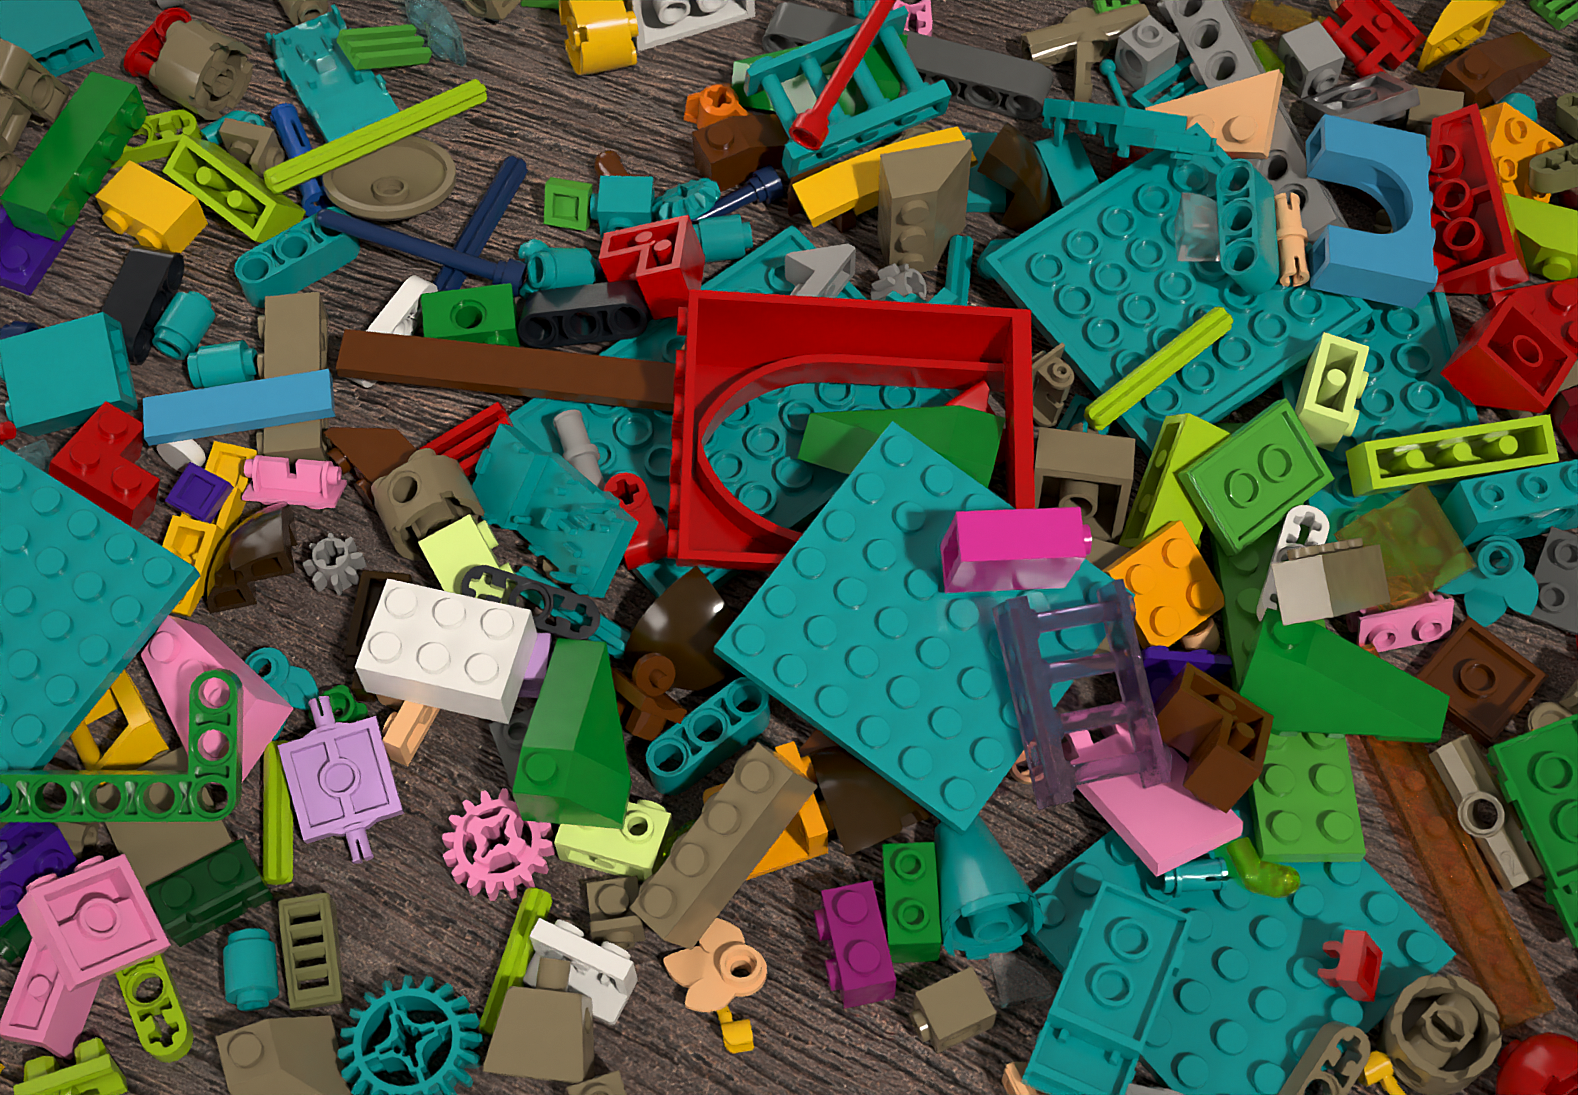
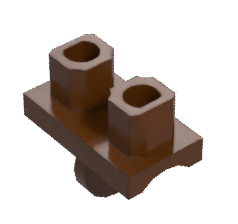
M654 652L644 655L633 668L632 680L628 679L616 668L611 667L620 721L627 723L625 729L631 734L654 741L660 736L667 719L682 723L687 710L665 693L673 684L676 675L675 666L669 658L661 653Z

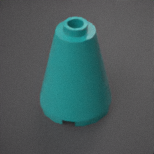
M979 815L975 817L962 836L941 821L934 830L941 940L947 953L955 957V949L964 951L967 960H980L997 957L1022 946L1024 943L1021 935L1031 927L1034 934H1036L1042 927L1044 915L1039 901Z

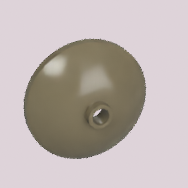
M408 136L322 175L328 198L343 210L365 219L396 221L422 215L443 202L454 189L456 167L450 154L439 145L420 137Z

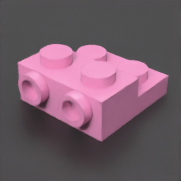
M125 854L105 861L103 855L90 858L76 866L73 870L74 873L59 879L56 873L45 875L26 887V895L17 904L18 910L39 952L46 949L49 950L69 992L159 955L170 946Z

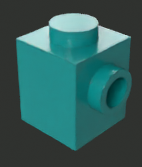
M600 175L599 193L591 194L590 214L592 220H598L601 238L607 232L655 222V216L652 211L654 201L656 200L653 177Z

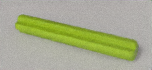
M1214 307L1085 408L1084 413L1086 422L1096 431L1103 430L1231 330L1233 324L1232 316L1223 307Z

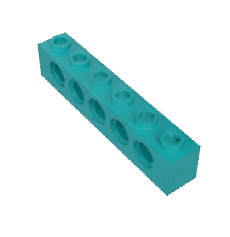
M1578 459L1459 481L1438 509L1455 550L1475 548L1484 539L1493 535H1506L1516 540L1548 534L1551 526L1561 530L1578 528Z

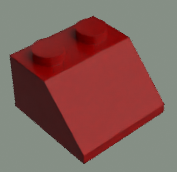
M1508 295L1472 325L1440 374L1450 382L1455 390L1462 393L1474 405L1542 413L1548 408L1578 357L1515 299Z

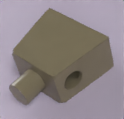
M540 958L535 989L515 986L508 988L484 1061L483 1072L578 1084L595 1078L593 1003L590 997L583 994L567 992L571 968L570 961Z

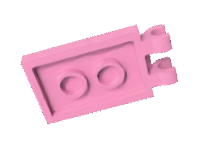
M1117 701L1102 708V713L1110 722L1101 726L1100 730L1105 739L1093 744L1089 731L1079 720L1061 727V733L1068 739L1067 742L1059 746L1063 756L1070 761L1067 764V777L1156 877L1242 835L1243 821L1232 809L1226 814L1212 804L1201 802L1191 791L1182 786L1188 763L1174 748L1164 745L1153 733L1146 730L1147 726L1138 730L1135 724L1131 723L1130 712L1122 702Z

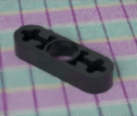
M479 565L470 569L461 582L460 594L474 598L476 597V591L469 588L470 581L479 582L482 575L491 578L490 586L503 592L506 590V582L513 583L516 587L510 593L507 605L515 607L517 596L525 590L538 592L544 600V609L539 616L533 617L537 631L551 633L552 636L562 639L586 640L596 632L600 624L599 609L591 599L492 566ZM488 595L485 600L500 603L503 599L494 595ZM553 597L562 599V603L558 607L559 610L573 612L577 606L584 608L583 616L590 619V625H582L577 632H573L570 630L571 622L559 616L554 618V626L546 624L545 620L553 609Z

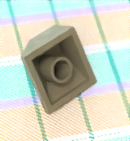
M331 1015L268 1018L215 1036L230 1095H353L350 1082L347 1083L341 1075V1071L345 1068V1063L338 1057L340 1045Z

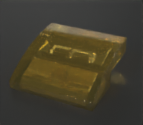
M1423 483L1381 509L1374 508L1334 533L1338 541L1362 537L1364 547L1380 544L1391 602L1377 605L1381 613L1402 609L1478 567L1430 489Z

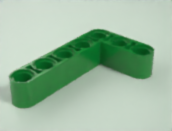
M218 668L203 672L191 684L189 693L188 770L0 771V783L8 786L12 792V802L9 808L6 810L0 809V822H213L222 820L236 809L242 795L244 691L241 680L232 671ZM211 678L222 679L229 686L230 697L224 706H213L204 696L205 685ZM208 731H221L228 738L229 750L225 757H212L205 751L203 740ZM215 782L225 787L229 797L225 808L213 809L206 805L202 797L203 788L206 783ZM47 783H58L66 791L67 800L62 809H53L44 801L43 791ZM101 783H112L119 789L121 801L117 809H107L98 802L96 793ZM154 783H166L172 788L175 800L171 808L160 809L153 805L149 793Z

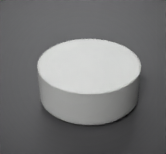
M193 439L157 445V451L163 460L181 473L184 472L190 462L201 467L206 461L204 451Z

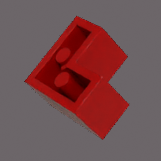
M689 215L604 233L598 258L608 282L638 281L654 320L667 317L677 318L678 307H688L689 289L701 290L706 259Z
M107 401L101 405L55 455L49 465L48 475L135 530H138L154 511L160 483L158 477L134 464L141 456L144 440L143 422Z

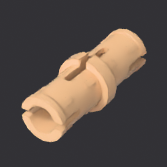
M1281 193L1274 196L1280 271L1279 281L1281 285L1289 287V276H1292L1293 287H1296L1310 280L1305 251L1309 238L1307 230L1302 228L1299 206L1300 197L1295 193H1290V204L1287 205V194Z

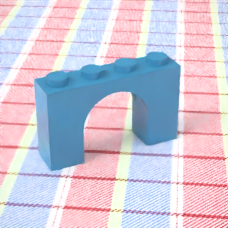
M1327 114L1322 116L1306 140L1307 177L1356 187L1370 194L1383 206L1389 215L1393 233L1374 234L1328 224L1309 250L1310 288L1412 309L1418 305L1427 293L1434 289L1438 279V268L1434 265L1433 259L1436 232L1434 228H1431L1430 211L1433 205V193L1429 191L1428 174L1431 167V158L1427 155L1426 135Z

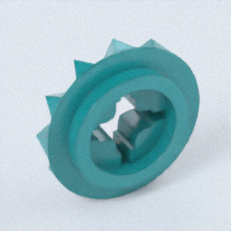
M702 178L697 181L691 179L684 184L678 183L677 187L666 190L664 195L657 197L652 211L657 221L689 215L692 220L709 211L719 199L721 192L716 181H711L709 178Z

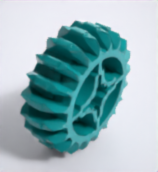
M405 975L402 980V989L395 990L390 981L384 980L382 989L385 995L379 999L373 993L365 992L364 999L369 1006L365 1012L359 1008H350L349 1015L358 1025L357 1027L348 1026L341 1028V1037L350 1044L338 1050V1057L342 1062L349 1063L341 1071V1075L347 1083L355 1082L351 1089L353 1095H457L454 1090V1086L457 1083L463 1087H472L474 1081L464 1069L481 1067L482 1060L480 1056L472 1051L483 1046L484 1039L480 1033L472 1032L479 1026V1018L476 1013H466L470 1003L465 996L454 998L455 991L452 985L445 983L436 990L434 979L426 976L419 988L416 989L412 976ZM427 1011L441 1016L446 1021L437 1025L434 1021L416 1024L410 1021L407 1012ZM391 1021L390 1035L385 1041L376 1045L375 1052L371 1053L378 1033ZM405 1029L411 1038L417 1041L415 1044L417 1051L415 1056L418 1061V1067H416L411 1057L405 1054L407 1052L406 1043L408 1042L404 1033ZM452 1042L446 1062L432 1076V1060L437 1054L447 1049V1043ZM386 1070L389 1074L397 1071H407L411 1073L416 1084L410 1086L391 1085L381 1081L375 1075Z

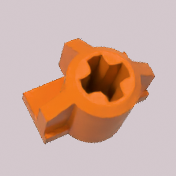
M724 82L723 84L710 85L703 91L690 94L686 101L683 120L695 123L697 128L701 129L731 116L753 115V113L746 111L739 104L738 95L732 89V85Z

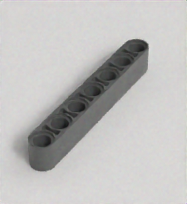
M783 2L778 4L774 10L763 36L762 45L768 53L802 46L860 24L864 20L792 2ZM907 30L903 31V34H908L907 52L922 81L928 82L931 85L944 79L952 93L951 102L1025 120H1033L1041 116L1044 100L1048 97L1054 80L1053 73L1045 65ZM903 83V90H907L905 84Z

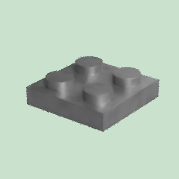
M1382 71L1302 100L1305 116L1317 123L1324 114L1365 123H1371L1379 119L1381 121H1390L1404 116L1407 109L1421 105L1416 87Z

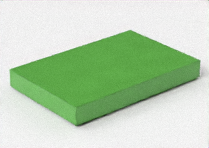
M1287 398L1274 402L1177 474L1226 556L1237 555L1286 517L1292 508L1303 504L1335 479Z

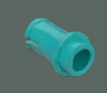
M1223 857L1191 860L1158 876L1160 890L1162 893H1171L1174 898L1180 897L1182 892L1225 891L1228 881L1221 879V876H1228L1227 866Z

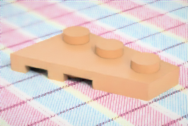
M1279 69L1150 106L1145 108V110L1188 116L1186 129L1198 123L1211 138L1217 139L1216 143L1230 158L1268 159L1283 74ZM1139 146L1137 148L1142 155H1147L1155 150Z

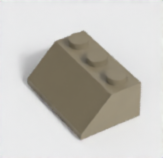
M970 139L880 154L877 236L885 266L893 263L901 266L907 263L909 269H915L920 274L932 271L949 249L950 238L956 234L959 235L965 228L972 154Z

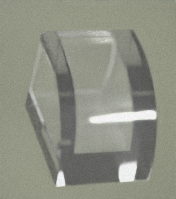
M1182 193L1174 222L1177 261H1220L1217 203L1209 197L1200 194Z

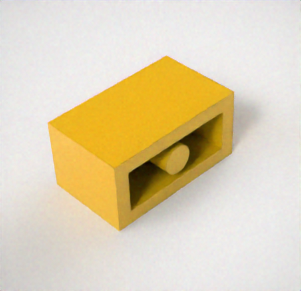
M131 160L95 196L103 211L102 219L105 224L118 234L122 235L126 232L135 237L143 246L182 253L208 224L197 197Z

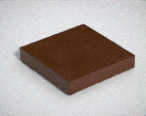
M1467 616L1414 677L1449 695L1450 699L1446 718L1465 733L1471 734L1474 740L1488 749L1545 683L1549 675L1471 617Z

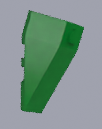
M901 34L899 37L907 50L908 34ZM881 42L869 47L863 59L883 97L889 98L890 101L902 97L903 81L883 43ZM805 45L734 61L732 89L738 95L739 104L743 107L775 111L765 90L747 97L744 91L746 69L760 58L766 56L775 58ZM841 59L821 67L827 81H829ZM804 74L781 83L796 114L804 113L806 109L813 108L817 98ZM852 76L838 99L844 114H849L851 117L867 111L869 107Z
M962 405L813 412L809 414L797 459L850 475L893 421L988 489L1006 418Z
M1268 607L1253 636L1237 692L1274 716L1271 733L1278 736L1296 737L1299 732L1326 733V738L1343 739L1346 734L1372 735L1381 741L1438 743L1441 739L1450 699L1449 695L1317 623L1307 621L1283 626L1280 611Z
M558 638L522 744L512 791L522 821L624 829L632 781L607 644L601 641Z

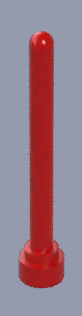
M897 0L875 1L813 108L806 109L804 113H799L792 123L789 135L797 144L809 150L820 149L829 134V120L827 119Z

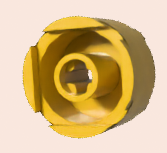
M559 0L561 26L566 25L569 38L564 39L569 60L577 75H589L637 64V54L631 38L638 36V24L635 13L633 11L626 12L624 6L626 0Z

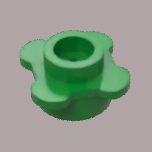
M337 685L320 695L330 697L329 701L333 715L336 710H343L341 716L337 717L334 715L336 723H353L368 717L367 706L364 703H357L347 686ZM318 698L317 701L319 702L320 710L323 716L324 713L322 710L320 699ZM309 710V718L314 723L312 712Z

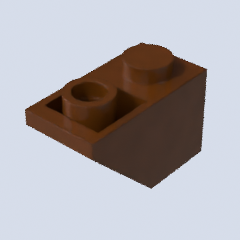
M330 427L324 432L330 451L326 453L328 460L333 462V466L341 467L343 476L348 472L357 481L354 483L357 491L371 506L374 504V496L371 492L372 484L378 478L389 475L394 469L407 463L409 457L418 451L397 429Z

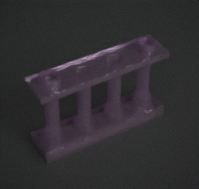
M1123 579L1113 580L1096 590L1099 602L1036 613L1034 609H1030L1028 596L1007 599L992 609L1038 810L1058 807L1075 801L1073 791L1076 785L1136 773L1140 774L1143 789L1171 782L1172 757L1167 744L1162 742L1133 622L1136 617L1135 602L1132 595L1126 592ZM1104 622L1110 652L1052 663L1042 659L1037 640L1040 637V633ZM1112 672L1116 673L1122 702L1062 714L1053 709L1049 692L1053 683ZM1127 722L1134 753L1071 765L1069 761H1065L1061 744L1064 734Z

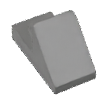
M841 244L788 253L785 256V278L796 286L790 295L836 298L855 274L856 248L850 244Z

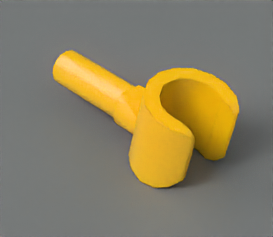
M728 1005L716 1011L721 1024L726 1050L730 1053L754 1050L750 1018L733 1021Z
M1381 1051L1370 1052L1369 1060L1357 1078L1359 1082L1367 1087L1380 1081L1382 1087L1389 1095H1406L1397 1084L1398 1081L1393 1077V1066L1390 1058Z

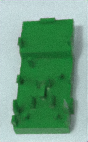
M1578 713L1488 748L1490 753L1486 755L1491 767H1497L1499 773L1496 775L1505 800L1507 803L1513 802L1524 829L1520 830L1525 842H1531L1548 880L1543 882L1547 890L1543 894L1548 905H1554L1573 948L1578 947Z

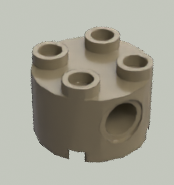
M177 20L169 26L166 32V43L160 51L158 61L152 65L149 71L150 82L157 85L159 92L167 98L178 102L206 120H218L224 116L219 111L223 110L226 106L233 110L240 103L248 89L253 74V63L247 61L246 54H251V51L241 41L231 36H226L203 20H191L187 23Z
M424 448L414 452L409 457L407 463L394 469L389 475L378 478L371 486L375 508L395 549L402 557L414 561L425 560L422 555L423 551L418 544L422 539L469 514L475 518L477 523H479L478 517L480 515L484 518V509L458 461L445 455H436L435 451L431 448Z
M1449 974L1446 977H1432L1433 975L1418 978L1405 987L1392 1003L1380 1023V1033L1377 1038L1376 1047L1378 1051L1385 1053L1390 1058L1395 1077L1416 1092L1423 1093L1424 1095L1459 1093L1473 1083L1493 1063L1501 1048L1502 1033L1499 1036L1497 1024L1500 1018L1495 1005L1483 990L1463 977Z

